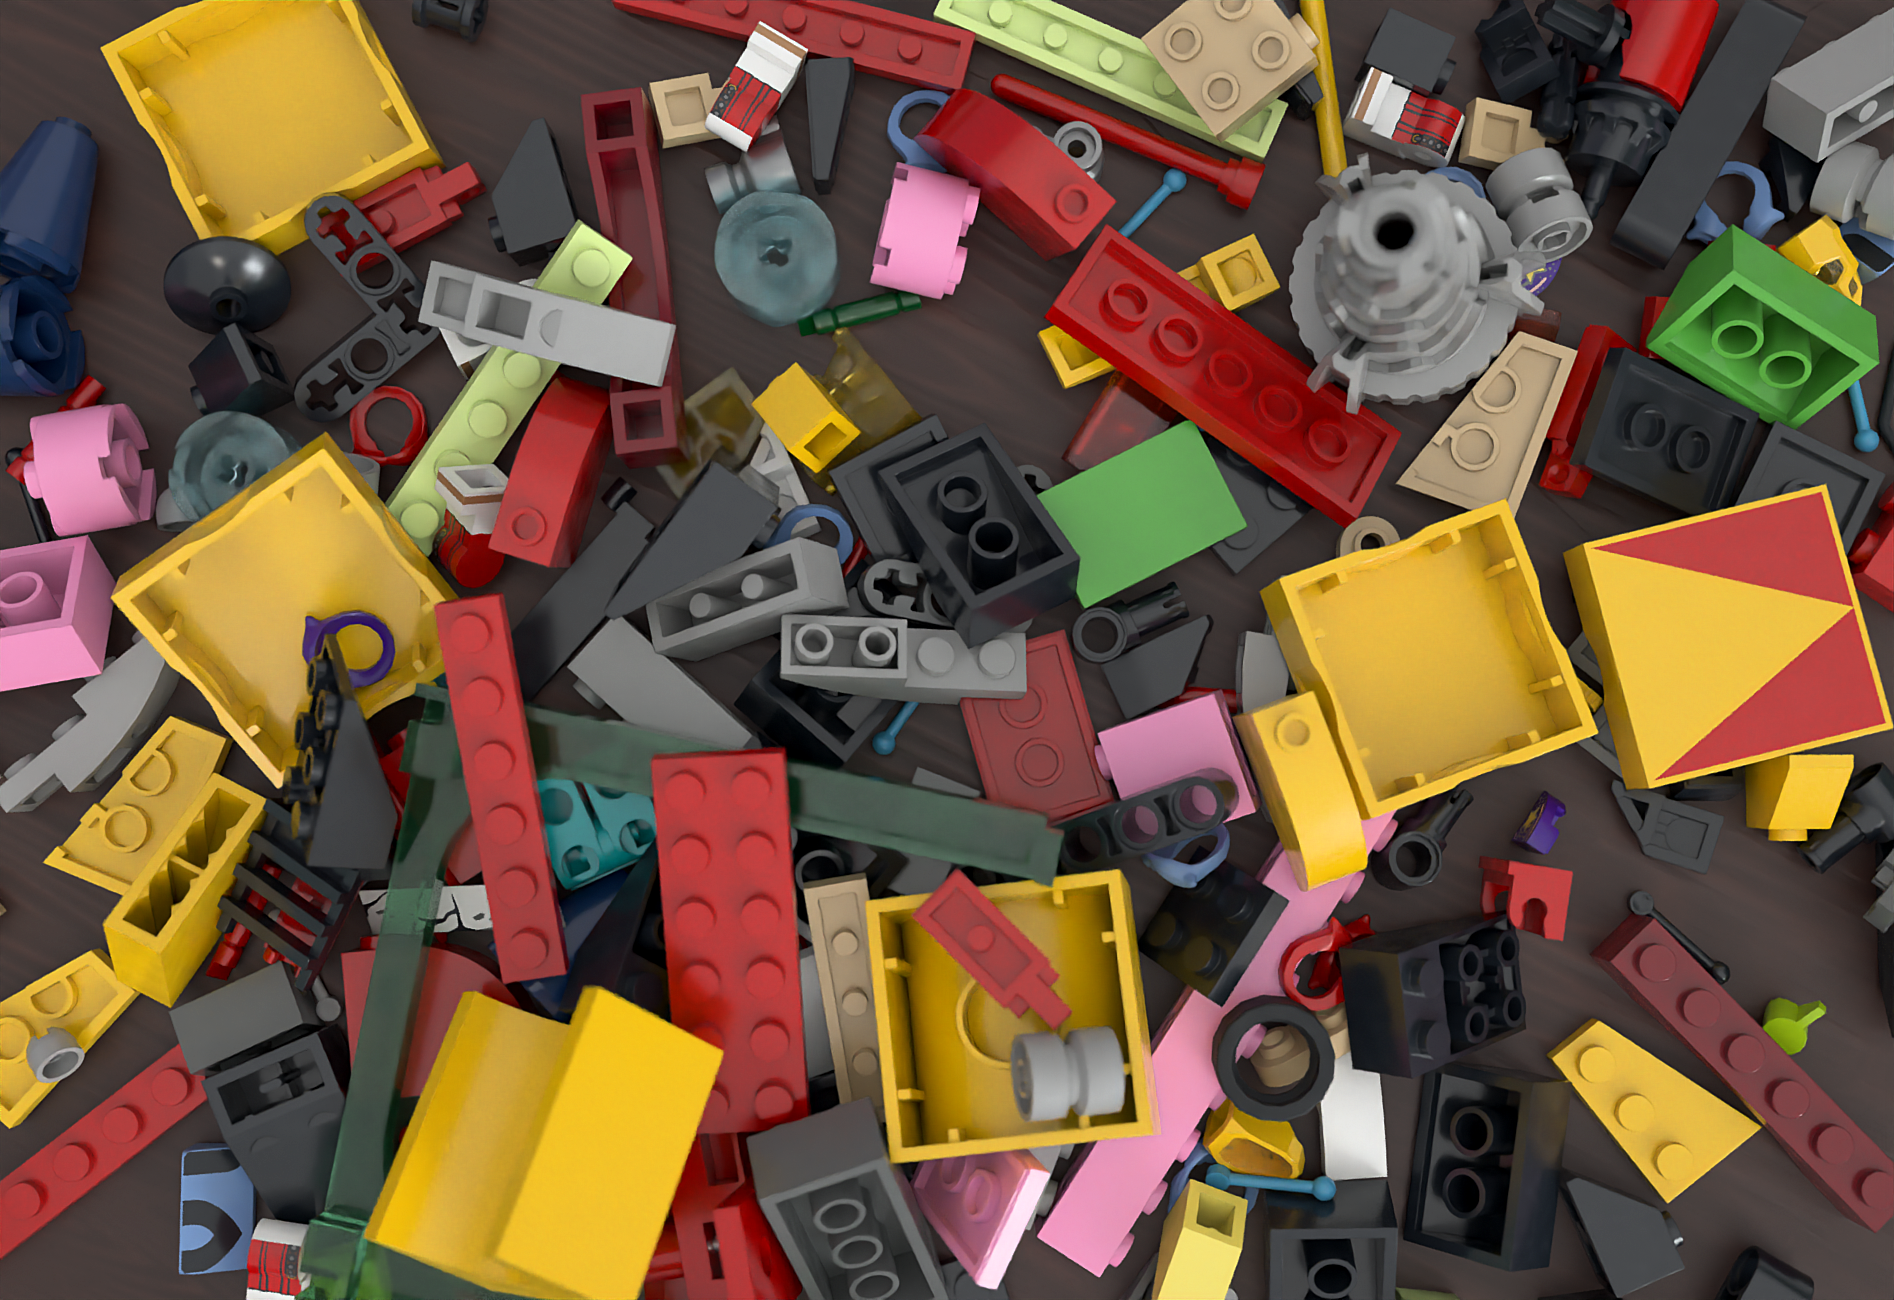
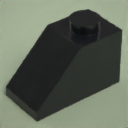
M545 118L532 121L491 195L497 214L488 218L493 241L498 252L507 251L519 267L549 259L548 252H556L577 220H580L556 136Z
M236 323L223 328L188 365L196 382V385L190 387V392L201 414L207 420L213 418L215 422L231 429L240 427L295 400L294 389L273 345Z
M1565 1167L1561 1168L1560 1196L1599 1284L1611 1294L1619 1298L1685 1269L1677 1250L1678 1247L1684 1245L1683 1238L1677 1224L1668 1211L1660 1212L1659 1209L1640 1197Z

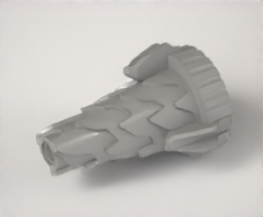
M1368 153L1357 155L1359 165L1350 166L1343 170L1336 178L1330 175H1322L1315 182V186L1329 201L1320 209V215L1317 219L1310 221L1305 229L1303 242L1300 246L1296 247L1292 260L1294 271L1289 276V293L1293 299L1290 305L1293 321L1299 329V336L1310 355L1314 356V360L1318 365L1309 376L1306 384L1314 393L1329 381L1331 383L1336 381L1348 388L1346 412L1355 415L1358 414L1364 398L1375 402L1390 401L1393 405H1409L1413 401H1420L1422 403L1435 401L1443 394H1454L1465 388L1468 381L1478 379L1489 368V362L1500 355L1507 343V334L1513 331L1517 316L1522 317L1523 313L1541 316L1545 304L1529 290L1521 287V280L1525 279V274L1546 267L1544 254L1540 252H1518L1517 247L1512 245V233L1506 222L1497 217L1496 209L1486 198H1479L1475 195L1474 190L1462 182L1454 183L1449 181L1447 176L1434 172L1426 175L1420 174L1417 170H1401L1398 174L1390 175L1385 172L1371 176ZM1393 220L1405 221L1416 231L1415 239L1407 249L1393 253L1381 249L1376 244V234L1385 223Z

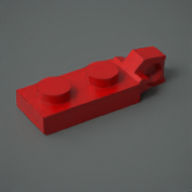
M466 162L443 174L438 165L426 170L418 167L353 202L395 251L400 253L453 225L452 222L464 216L460 205L469 202L487 190L476 168L469 162ZM341 208L337 212H331L322 217V223L317 230L322 235L333 231L346 244V249L336 252L341 260L345 261L356 245L372 238L364 230L359 238L355 240L344 225V219L349 213ZM368 253L358 261L356 272L359 274L388 258L380 253Z
M1589 324V327L1585 328L1577 349L1578 353L1546 434V438L1552 441V450L1538 485L1555 495L1581 499L1593 475L1570 465L1569 462L1609 348L1626 347L1637 352L1635 347L1608 326Z
M958 869L911 915L1005 1010L1009 1008L1019 1019L1031 1007L1056 1031L1073 1013L1050 989L1061 977L1050 966L1051 961Z

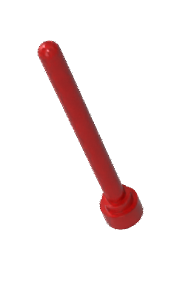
M1004 73L994 76L990 84L992 93L1001 99L1064 124L1074 121L1088 123L1098 131L1103 140L1218 185L1216 192L1227 196L1225 202L1247 211L1266 168L1265 164L1245 156L1242 161L1230 157L1228 163Z

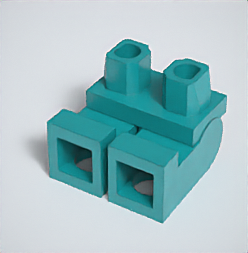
M631 736L584 756L574 763L595 812H593L572 762L537 777L552 867L567 890H575L639 861L657 835L654 795L639 762L640 758Z

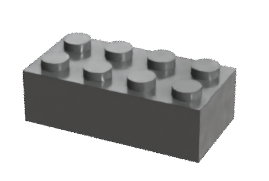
M870 1096L854 1102L839 1104L830 1110L792 1123L780 1124L771 1130L747 1138L758 1201L810 1300H949L934 1238L920 1211L918 1202L901 1164L890 1163L888 1135Z

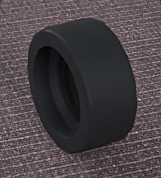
M1260 995L1240 1002L1223 1017L1213 1036L1211 1061L1222 1091L1239 1110L1259 1120L1284 1122L1307 1114L1324 1099L1334 1079L1336 1054L1329 1033L1306 1006L1286 996ZM1267 1021L1284 1022L1296 1028L1306 1039L1310 1051L1309 1068L1302 1081L1291 1090L1279 1094L1261 1093L1249 1087L1240 1077L1236 1066V1051L1243 1035L1254 1025Z

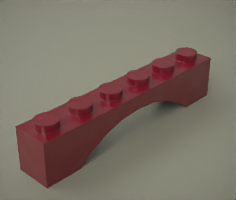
M641 87L582 94L581 106L586 155L594 188L601 235L629 253L633 258L610 291L609 305L612 308L676 325L657 130L653 109ZM676 327L662 386L611 375L609 394L615 454L629 469L690 462Z
M1631 913L1589 954L1636 1003L1681 1041L1744 1103L1781 1144L1805 1177L1847 1219L1876 1233L1894 1215V1162L1655 918Z

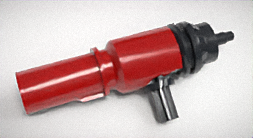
M1545 0L1538 5L1534 15L1538 17L1536 24L1577 44V58L1589 65L1583 85L1578 87L1577 102L1573 105L1575 116L1573 127L1570 129L1572 141L1565 157V163L1573 171L1587 178L1580 198L1591 221L1596 219L1600 207L1605 203L1611 186L1635 187L1641 184L1650 161L1657 157L1663 146L1668 145L1671 131L1674 125L1678 124L1679 114H1681L1718 14L1719 4L1716 0H1611L1610 4L1604 5L1598 11L1576 0Z

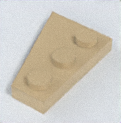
M1519 331L1396 482V485L1470 511L1506 498L1512 515L1515 518L1578 351Z

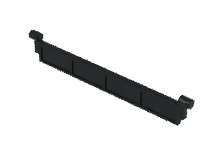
M621 476L600 498L617 515L511 632L523 705L527 706L533 701L608 617L603 612L613 588L647 544L648 540L646 538L656 528L629 504L638 491ZM451 700L424 731L443 719L453 716ZM408 809L410 816L406 824L414 834L420 827V824L410 809ZM394 836L391 842L398 849L406 843L405 841L399 844ZM365 881L361 890H363L371 881Z

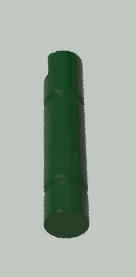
M898 290L897 293L891 291L835 306L833 310L826 308L796 316L801 337L815 333L819 336L834 332L837 327L845 329L895 316L901 311L906 313L921 309L922 305L919 294Z

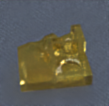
M846 327L836 330L832 337L838 348L824 375L820 376L814 373L813 377L826 388L862 433L819 473H815L795 457L809 478L831 496L836 494L837 491L826 472L828 468L922 418L875 359Z
M733 367L683 402L685 406L690 462L655 466L678 500L720 444L745 461L765 424L763 418L751 404L756 400Z

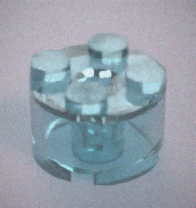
M763 190L743 197L726 212L717 231L715 266L728 295L741 311L757 321L772 327H779L797 323V321L803 320L821 310L828 303L840 279V255L833 227L818 205L809 198L796 193ZM776 249L781 255L787 254L789 262L783 267H779L775 263L770 265L767 254Z
M229 411L211 413L192 423L180 435L174 449L177 452L173 468L169 469L171 494L182 513L193 523H197L303 447L289 432L257 416ZM243 466L248 467V472L244 476L246 482L241 487L236 486L243 479L240 469Z

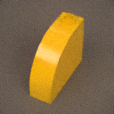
M1308 691L1288 695L1232 717L1300 891L1307 892L1364 870L1367 867V848L1360 817L1344 768L1314 692Z
M215 772L211 775L103 923L116 980L170 1008L173 1006L222 934L216 928L223 912L217 905L222 896L231 895L238 878L232 873L237 863H246L253 848V845L247 841L252 831L261 830L267 818L268 812L263 809L267 799Z

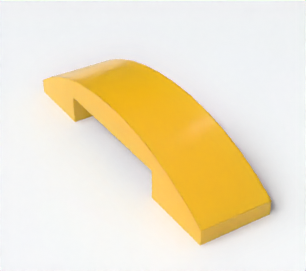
M1254 234L1201 257L1195 265L1177 273L1234 314L1276 292L1280 288ZM1055 325L1037 334L1063 389L1081 384L1117 369Z

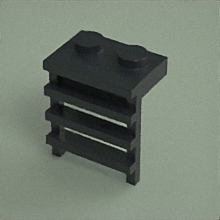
M267 798L263 809L268 812V815L261 830H254L250 834L247 842L253 845L247 861L246 863H237L232 873L238 878L231 895L222 896L217 905L223 912L216 928L224 934L232 933L237 922L242 924L298 965L301 970L294 986L301 991H309L319 974L362 881L401 879L411 857L391 844L385 870L307 866L301 840L293 839L291 834L292 804H285L283 798ZM267 857L273 859L333 903L328 913L325 914L262 869ZM252 890L258 892L315 933L317 936L312 947L247 900Z

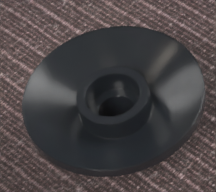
M218 236L193 242L181 249L170 260L164 274V295L172 312L190 327L212 335H217L223 328L233 323L240 325L251 333L258 332L280 318L286 310L291 297L289 273L279 257L265 246L239 237Z

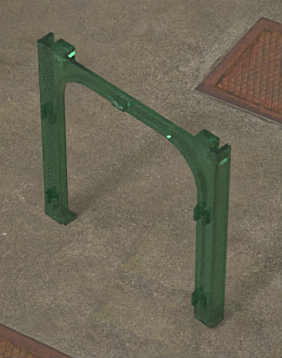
M421 682L416 684L414 695L426 698L422 719L409 720L399 771L411 773L325 1209L322 1214L309 1222L300 1272L311 1274L310 1285L298 1293L294 1300H544L486 1289L363 1238L394 1162L396 1118L446 870L455 845L473 820L448 685L437 682ZM523 701L537 781L566 779L654 797L651 759L654 754L746 749ZM786 757L790 825L793 828L1033 879L1039 885L1053 887L1055 883L1057 865L1065 832L1047 827L1050 813Z

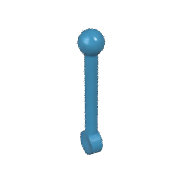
M1175 168L1168 170L1163 177V185L1118 232L1128 238L1171 192H1178L1185 187L1187 182L1185 173Z
M1857 380L1848 388L1858 431L1854 438V445L1861 452H1871L1877 448L1879 436L1870 429L1860 383Z
M906 701L887 729L873 737L872 747L876 753L887 755L894 750L896 746L895 737L920 702Z
M1221 1164L1211 1165L1207 1170L1205 1179L1207 1185L1222 1191L1226 1190L1229 1185L1311 1193L1321 1201L1330 1200L1336 1193L1335 1182L1326 1176L1318 1177L1314 1181L1231 1173L1226 1166Z

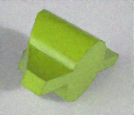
M1773 999L1766 1006L1762 1029L1788 1055H1793L1803 1049L1807 1041L1809 1024L1826 1013V1006L1820 1000L1798 1006L1787 999Z

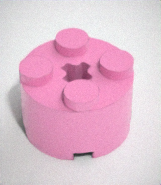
M897 162L891 180L893 184L890 199L886 200L872 264L874 268L870 275L869 283L941 300L944 293L953 295L956 284L960 283L965 266L967 248L957 246L959 236L965 237L969 224H973L980 197V188L969 186V179Z
M123 403L103 404L31 418L30 432L33 440L34 461L26 462L24 465L25 483L30 495L34 499H44L50 513L53 528L59 537L135 525L138 522L149 520L153 516L156 507L154 468L142 470L138 451L149 449L138 418L128 405Z

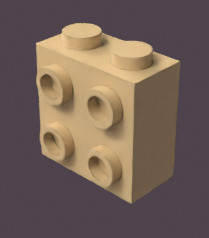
M1187 0L1141 38L1220 143L1319 65L1316 55L1311 50L1320 43L1314 32L1298 13L1288 20L1274 0Z

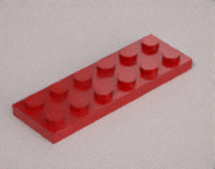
M1108 224L1098 234L1044 316L1052 324L1345 529L1358 519L1402 432L1362 404L1357 415L1346 412L1348 394L1330 381L1314 393L1306 384L1309 376L1314 371Z
M785 747L654 754L651 759L672 1025L724 1052L695 1134L768 1131L780 1124L792 1123L811 1116Z

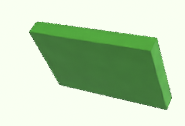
M1189 419L1036 495L1081 558L1075 597L1082 611L1248 527L1196 424Z

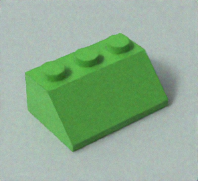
M1734 224L1689 263L1646 339V348L1725 397L1759 413V418L1765 422L1778 421L1795 430L1879 364L1875 315Z

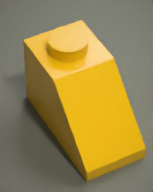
M1783 755L1745 765L1746 827L1768 829V840L1807 841V829H1830L1854 768L1853 755Z

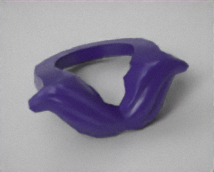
M361 610L341 612L321 621L312 616H306L302 655L308 666L310 659L317 657L322 652L326 633L336 635L340 629L348 625L361 624L369 626L378 633L383 643V651L380 659L366 669L356 670L348 668L354 687L368 686L380 681L391 669L395 656L394 637L387 625L375 615Z

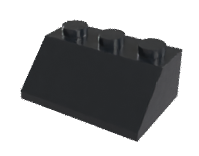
M1452 1061L1425 1073L1403 1240L1508 1272L1549 1267L1572 1082L1517 1069Z

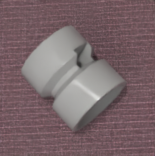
M1853 141L1829 155L1814 186L1810 201V212L1821 216L1827 214L1831 219L1842 223H1847L1856 217L1859 218L1860 229L1894 240V154L1885 160H1881L1877 148Z
M1536 148L1517 154L1499 165L1487 180L1486 189L1499 219L1504 220L1511 231V242L1513 246L1517 247L1518 252H1540L1544 254L1546 263L1553 262L1580 247L1589 238L1593 230L1591 219L1579 194L1572 190L1574 187L1563 159L1560 153L1552 148Z
M1109 1026L1072 1029L1068 1032L1064 1043L1058 1035H1051L1048 1032L1018 1034L1014 1037L1011 1049V1078L1016 1106L1024 1122L1065 1117L1070 1105L1080 1117L1120 1111L1124 1097V1069L1118 1040L1114 1031Z

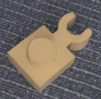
M708 73L649 83L648 94L662 149L721 138L705 129L704 125L716 99L729 80L724 83L723 87L712 89Z
M1477 97L1466 105V119L1463 125L1458 162L1495 170L1499 165L1517 154L1536 148H1545V141L1558 144L1563 140H1556L1553 137L1543 138L1537 129L1530 128L1532 110Z

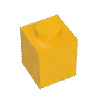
M797 362L782 375L776 377L767 389L751 403L786 449L815 473H819L862 433L826 388Z

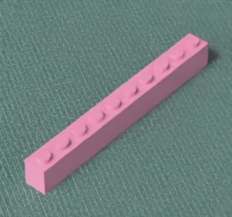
M1397 809L1375 818L1361 821L1367 856L1372 849L1380 852L1393 836L1398 821L1392 817ZM1280 839L1278 840L1254 879L1273 889L1290 902L1228 1000L1221 1007L1189 985H1186L1150 1041L1162 1135L1086 1142L1057 1187L1047 1216L1039 1215L1034 1223L1036 1236L1099 1278L1108 1264L1117 1267L1122 1262L1134 1241L1135 1236L1129 1231L1141 1212L1150 1215L1165 1194L1168 1183L1162 1179L1175 1159L1183 1163L1188 1158L1199 1140L1201 1131L1195 1127L1208 1107L1214 1111L1217 1110L1227 1097L1222 1091L1211 1061L1213 1036L1223 1017L1242 1001L1260 995L1286 996L1279 985L1278 968L1282 954L1289 944L1296 939L1328 927L1329 922L1327 919L1339 900L1345 904L1348 903L1360 888L1365 878L1363 871L1353 873L1307 892L1300 891ZM1318 951L1312 952L1310 954L1315 955ZM1294 973L1293 980L1296 987L1300 976ZM1261 1024L1254 1025L1243 1035L1237 1047L1236 1062L1241 1055L1248 1059L1254 1054L1266 1034L1267 1028Z

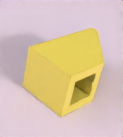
M1190 1178L1164 1220L1151 1300L1225 1299L1242 1251L1248 1200Z

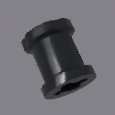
M413 0L412 22L414 25L422 28L433 24L459 32L463 40L473 43L476 42L483 30L488 12V0ZM448 4L459 9L458 11H453L442 7V5Z

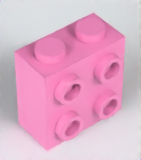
M1222 689L1111 726L1097 733L1101 742L1100 745L1095 746L1098 766L1105 780L1114 779L1120 798L1200 769L1215 768L1223 770L1231 776L1238 787L1239 801L1237 809L1224 822L1254 813L1262 805ZM1195 785L1192 791V801L1196 809L1203 814L1214 815L1217 804L1212 791L1204 786ZM1138 806L1135 813L1137 825L1145 833L1156 835L1158 820L1154 812L1147 807Z

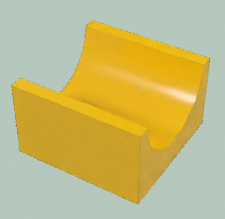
M1120 869L977 887L1051 961L1050 966L1061 976L1050 989L1073 1013L1056 1031L1031 1007L1020 1019L1009 1008L1005 1010L911 916L933 893L865 901L890 1163L919 1162L983 1153L1162 1135L1131 887ZM1109 1026L1114 1031L1118 1040L1124 1069V1097L1120 1111L1080 1117L1070 1105L1065 1117L1024 1122L1016 1106L1011 1078V1049L1014 1037L1018 1034L1048 1032L1051 1035H1058L1064 1043L1068 1032L1072 1029Z
M599 987L584 988L570 1025L519 1010L477 991H464L363 1238L492 1291L544 1300H636L724 1052Z

